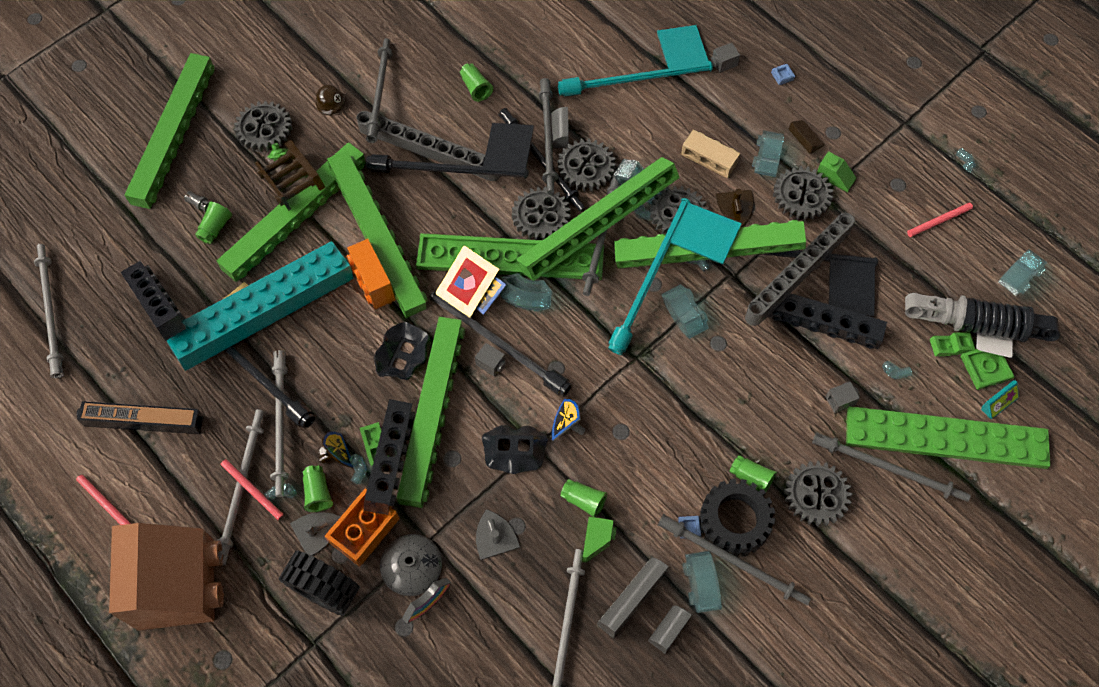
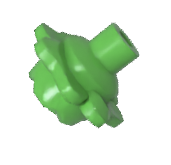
M278 143L272 144L273 150L267 157L275 161L285 155L288 149L280 148Z

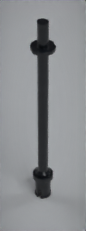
M503 108L498 114L506 124H519V120L514 118L507 108ZM531 142V153L546 170L545 157ZM558 174L556 183L567 195L565 198L566 202H572L580 212L585 211L586 207L578 199V190L572 191Z

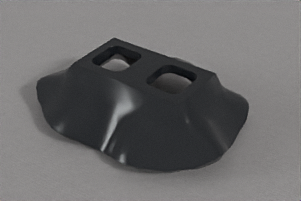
M401 322L389 328L384 334L382 345L374 355L378 376H391L409 380L415 369L426 362L427 343L430 340L429 335L422 329L407 322ZM407 342L414 345L413 351L411 353L401 351L403 343ZM396 359L407 362L403 370L393 367Z
M506 425L495 427L482 436L486 465L491 469L510 474L537 470L543 464L548 437L532 426H523L517 430ZM500 439L510 440L509 451L498 450V441ZM519 440H529L530 450L519 451Z

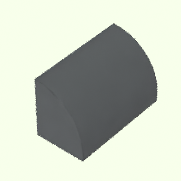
M561 107L554 110L550 116L552 148H567L568 107Z
M672 606L648 642L666 654L690 620L692 614L678 606Z

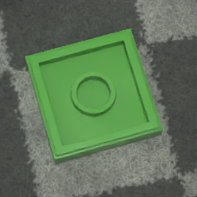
M978 349L962 353L961 359L977 390L1012 380L1015 377L1005 357L1002 355Z

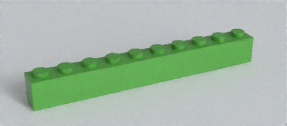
M190 53L125 193V197L130 205L151 209L152 204L155 203L157 193L163 186L166 173L170 171L171 162L177 155L179 145L183 142L185 131L189 128L190 120L196 113L198 103L202 100V94L208 86V80L214 73L215 68L210 57Z
M349 142L335 154L348 151L350 157L354 156L358 171L362 170L366 164L364 154ZM328 161L316 171L326 188L319 191L316 186H310L287 201L291 207L289 211L285 205L281 207L279 204L217 260L223 272L235 282L245 277L247 272L258 265L263 257L271 253L274 247L284 241L319 206L324 205L331 195L338 192L339 186L329 169Z
M344 151L327 158L329 169L363 236L369 240L391 283L394 296L405 318L426 310L427 297L424 291L420 292L418 288L420 284L417 277L412 276L410 273L412 270L408 260L404 261L402 257L404 253L400 245L397 246L395 244V235L392 230H388L386 226L388 222L385 216L380 215L379 204L377 200L373 201L371 197L373 194L369 185L365 186L363 182L365 181L364 175L361 170H357V162L354 156L350 157L348 151Z
M661 157L518 257L516 260L523 274L535 281L680 178L675 164Z
M791 220L788 223L772 222L769 225L753 224L750 227H740L727 257L806 249L804 221ZM659 234L656 237L641 236L637 239L622 238L619 241H614L615 259L618 269L652 265L666 235ZM670 244L661 264L707 260L708 258Z
M439 317L397 493V501L401 505L423 508L424 502L428 501L429 490H427V486L433 479L431 468L432 464H436L437 452L435 450L436 446L440 445L442 434L439 432L440 428L445 425L446 416L444 415V410L449 407L450 398L448 397V392L453 389L454 380L452 375L456 373L458 365L455 361L456 357L460 356L461 353L460 339H464L465 335L462 320Z

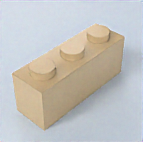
M693 130L682 146L681 155L728 179L738 164L740 153L733 148L721 144L717 140L705 136L701 132Z

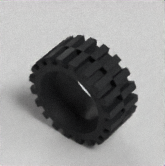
M730 479L728 484L722 481L718 487L714 486L710 493L706 495L699 516L701 533L705 532L704 539L711 541L714 545L727 552H732V555L738 557L739 553L747 556L750 551L754 553L760 546H763L775 523V518H773L775 510L774 507L770 508L772 503L770 497L765 499L766 492L763 489L758 492L756 490L757 484L752 482L751 486L746 485L747 480L741 479L739 484L736 483V479ZM728 500L744 501L755 512V528L743 534L730 532L719 520V506Z
M295 550L278 578L281 583L291 588L294 592L340 616L345 615L360 589V586L352 581L350 577L345 576L344 573L299 550Z

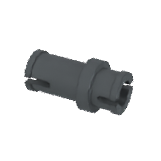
M188 191L186 194L190 195L191 198L185 195L184 200L196 206V209L206 212L210 201L204 196L200 197Z

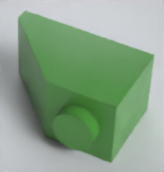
M829 151L820 163L816 173L817 175L823 173L822 179L828 178V183L845 192L849 191L856 180V176L846 161Z
M589 517L582 562L587 563L609 547L611 539L615 540L616 527H613V520Z

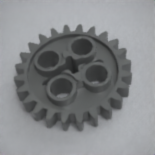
M266 100L262 105L259 101L257 106L251 103L250 109L244 107L246 112L240 111L241 117H236L237 122L234 123L236 137L242 146L245 145L246 149L251 147L253 152L257 148L260 152L263 151V148H266L267 152H269L272 144L278 143L282 146L281 141H287L286 136L291 135L289 130H292V121L289 113L286 112L285 107L281 108L280 104L275 106L273 101L269 105Z
M588 138L587 142L581 139L580 143L574 140L573 146L568 144L567 149L563 148V154H559L558 172H560V177L564 178L565 183L570 182V188L576 185V190L583 187L584 192L586 188L593 191V187L599 190L600 184L606 186V181H611V176L614 175L616 167L615 158L613 157V152H609V147L603 148V142L598 145L597 140L591 143L590 138Z
M800 166L799 170L793 167L791 172L787 169L785 174L781 173L780 177L777 178L773 189V197H776L775 203H779L778 209L784 208L783 214L790 212V218L796 215V219L799 220L800 216H803L804 221H806L807 216H809L813 220L815 215L820 217L821 213H825L827 208L830 207L833 198V190L830 189L832 184L826 183L828 178H821L823 173L817 175L816 169L811 172L809 167L806 170H803L802 166ZM804 181H807L802 206H800L799 202Z
M676 186L673 187V190L667 187L666 191H660V194H656L652 200L649 210L651 212L650 218H653L652 224H657L656 230L663 229L661 234H665L677 213L682 198H687L691 201V204L709 210L708 207H705L707 202H701L702 196L696 197L697 191L690 193V188L685 191L683 186L680 187V190H677Z
M537 187V191L530 188L529 194L524 191V197L518 196V201H514V207H512L513 225L517 227V232L522 230V236L528 234L529 240L532 237H535V240L542 237V240H544L570 221L569 202H565V196L560 198V192L548 194L547 187H544L543 191L539 187Z
M809 461L807 467L802 463L800 470L795 468L794 474L789 475L788 479L790 481L786 482L785 486L788 488L785 489L784 493L790 496L785 501L792 502L789 509H796L794 516L802 515L801 522L807 518L808 525L815 521L816 526L819 527L821 521H823L824 525L827 526L829 520L834 524L837 518L841 519L844 516L843 513L848 511L846 506L851 504L848 498L852 496V493L846 491L850 489L851 485L844 484L847 478L840 477L842 471L834 472L836 466L829 469L827 462L824 466H821L820 462L817 461L815 466H813L812 462ZM803 480H809L812 486H806ZM824 481L830 482L832 488L826 487ZM803 500H810L812 502V506L806 505ZM824 501H830L833 507H827Z

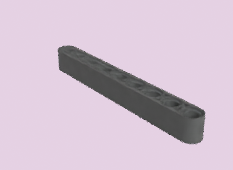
M361 111L356 117L360 132L366 135L368 130L366 125L371 120V112ZM379 116L378 122L381 124V129L378 131L377 136L379 140L443 164L483 167L485 154L385 117ZM473 174L489 181H496L500 178V176Z
M849 213L840 214L750 302L745 315L746 322L752 326L761 324L849 236L855 218Z

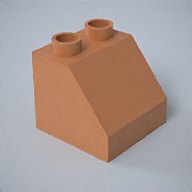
M145 523L112 526L109 613L138 631L213 622L214 608L222 607L224 602L221 582H214V567L222 566L223 554L220 560L218 558V552L222 551L221 541H214L202 528Z

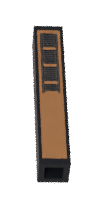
M82 401L80 408L77 410V420L84 427L200 434L204 417L199 409Z

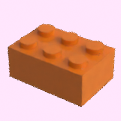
M365 239L347 247L349 252L347 259L351 270L356 275L357 282L361 290L363 289L368 304L372 303L374 308L377 309L395 301L391 283L369 240Z
M366 488L324 536L328 543L359 567L400 519L397 512L391 507L388 515L363 511L367 492Z

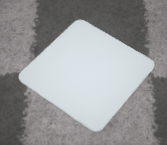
M979 332L977 333L976 348L978 350L1012 357V339L1002 338V336L995 337L994 334L988 336L987 333L984 335Z

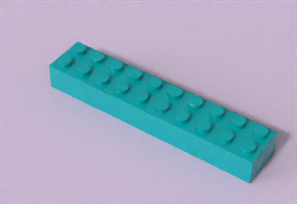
M331 241L185 319L182 323L186 329L166 342L184 371H187L354 279L351 267Z

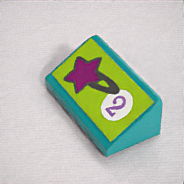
M1013 380L981 407V410L990 419L996 417L1018 399L1017 381Z

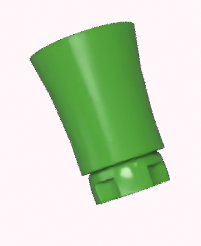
M467 63L462 66L460 75L472 99L477 102L487 99L493 92V85L485 79L473 63Z
M209 202L195 236L202 242L211 244L225 223L231 218L232 213L218 203Z
M740 455L734 460L729 470L738 479L747 480L746 484L751 486L752 482L757 484L756 490L758 492L761 489L767 492L777 474L776 471L765 468Z
M312 465L306 467L303 471L304 509L308 512H320L332 507L333 502L322 466Z
M568 479L562 488L560 496L596 518L606 502L607 492L596 490L580 482Z

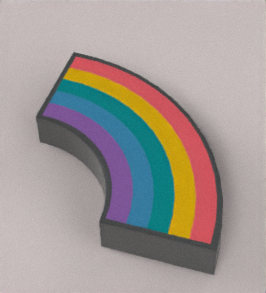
M447 578L433 582L421 597L410 603L402 619L408 624L427 612L443 596L451 582Z

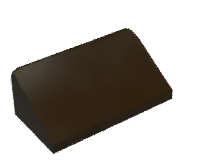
M803 120L790 123L788 130L809 154L824 146L823 142Z

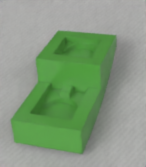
M954 332L950 336H933L930 338L935 356L958 355L975 350L970 333Z
M379 422L360 428L370 466L374 463L381 434Z

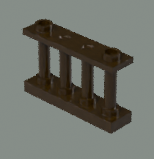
M291 140L285 143L288 148L286 154L266 167L262 168L258 161L255 162L258 168L256 172L261 180L266 179L277 194L275 197L281 207L285 205L288 211L291 210V207L287 201L310 186H316L319 191L326 188L318 173ZM293 160L291 164L279 170L272 176H268V173L280 167L287 161ZM297 168L300 169V171H298L291 177L287 178L283 182L279 183L278 185L274 184V182L278 181L279 179L289 174L293 170ZM303 177L307 178V180L282 195V190Z

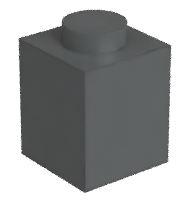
M729 43L714 49L711 61L720 73L738 66L740 54L733 43Z
M485 343L475 356V363L478 367L495 377L506 366L505 354Z
M851 381L829 389L826 395V399L834 414L847 409L849 406H855L860 399L859 391L855 386L853 387Z

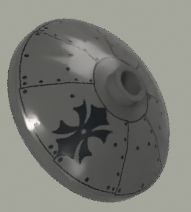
M417 534L403 535L393 540L385 548L380 560V572L385 584L393 592L403 596H417L425 593L433 582L438 581L442 571V558L437 546L430 539ZM407 559H413L411 564H406Z

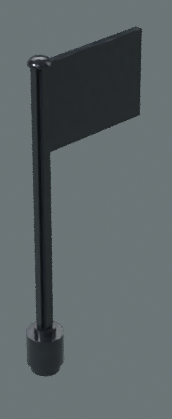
M492 123L483 167L394 161L390 155L372 154L367 156L366 168L371 170V172L389 173L394 168L523 177L526 179L529 175L527 163L534 125Z
M802 250L765 253L761 255L796 258ZM830 254L824 260L830 262L828 304L874 317L875 268L879 263L878 258Z

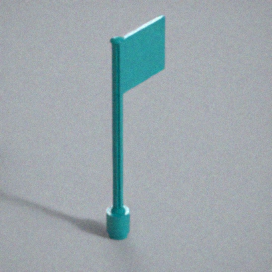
M696 25L657 30L668 69L588 81L580 80L579 77L567 78L558 82V91L560 96L564 95L566 97L579 95L586 88L708 70L711 72L713 70V63L708 61Z
M682 198L677 213L623 325L615 328L608 343V349L618 355L626 352L633 337L630 328L670 244L724 264L742 223L693 205L689 199Z

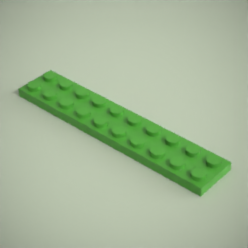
M421 233L416 267L422 270L449 271L465 245L500 269L498 274L526 276L523 274L516 259L540 243L541 240ZM587 243L541 277L582 279L583 274L589 272L596 244ZM604 245L596 271L599 280H602Z
M850 406L847 408L846 446L1042 469L1050 467L1048 429Z

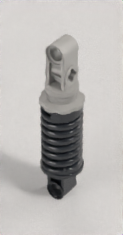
M910 293L905 297V314L907 317L941 322L945 325L948 323L953 324L954 331H972L973 333L979 332L982 335L987 333L988 336L994 334L995 337H1009L1012 340H1018L1023 343L1027 342L1029 338L1049 342L1060 338L1058 318L1035 314L1034 309L1029 306L1003 305L1002 303L988 302L987 300L981 301L980 299L969 298L961 295L958 301L952 300V298L945 299L918 293Z

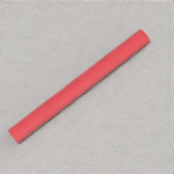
M969 202L907 231L908 236L913 237L973 209V205Z
M227 459L220 464L277 520L282 518L284 514Z
M84 475L77 477L76 480L120 525L131 524Z

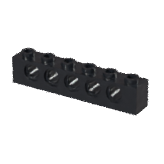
M140 260L121 271L126 282L165 341L186 329L182 323L185 321V318L149 265L144 266Z
M792 293L768 316L775 321H784L795 327L801 326L812 332H821L832 338H841L849 343L864 345L869 349H878L880 347L887 326V321ZM804 313L809 314L811 317L805 316Z
M389 399L367 487L363 511L388 515L390 507L394 508L396 495H393V492L398 490L400 482L397 474L402 473L404 461H401V456H406L408 444L404 443L405 439L409 440L411 428L408 426L409 423L413 424L415 412L412 411L413 403Z

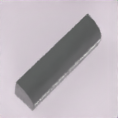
M650 558L598 621L597 625L614 639L663 579L669 566L656 558Z

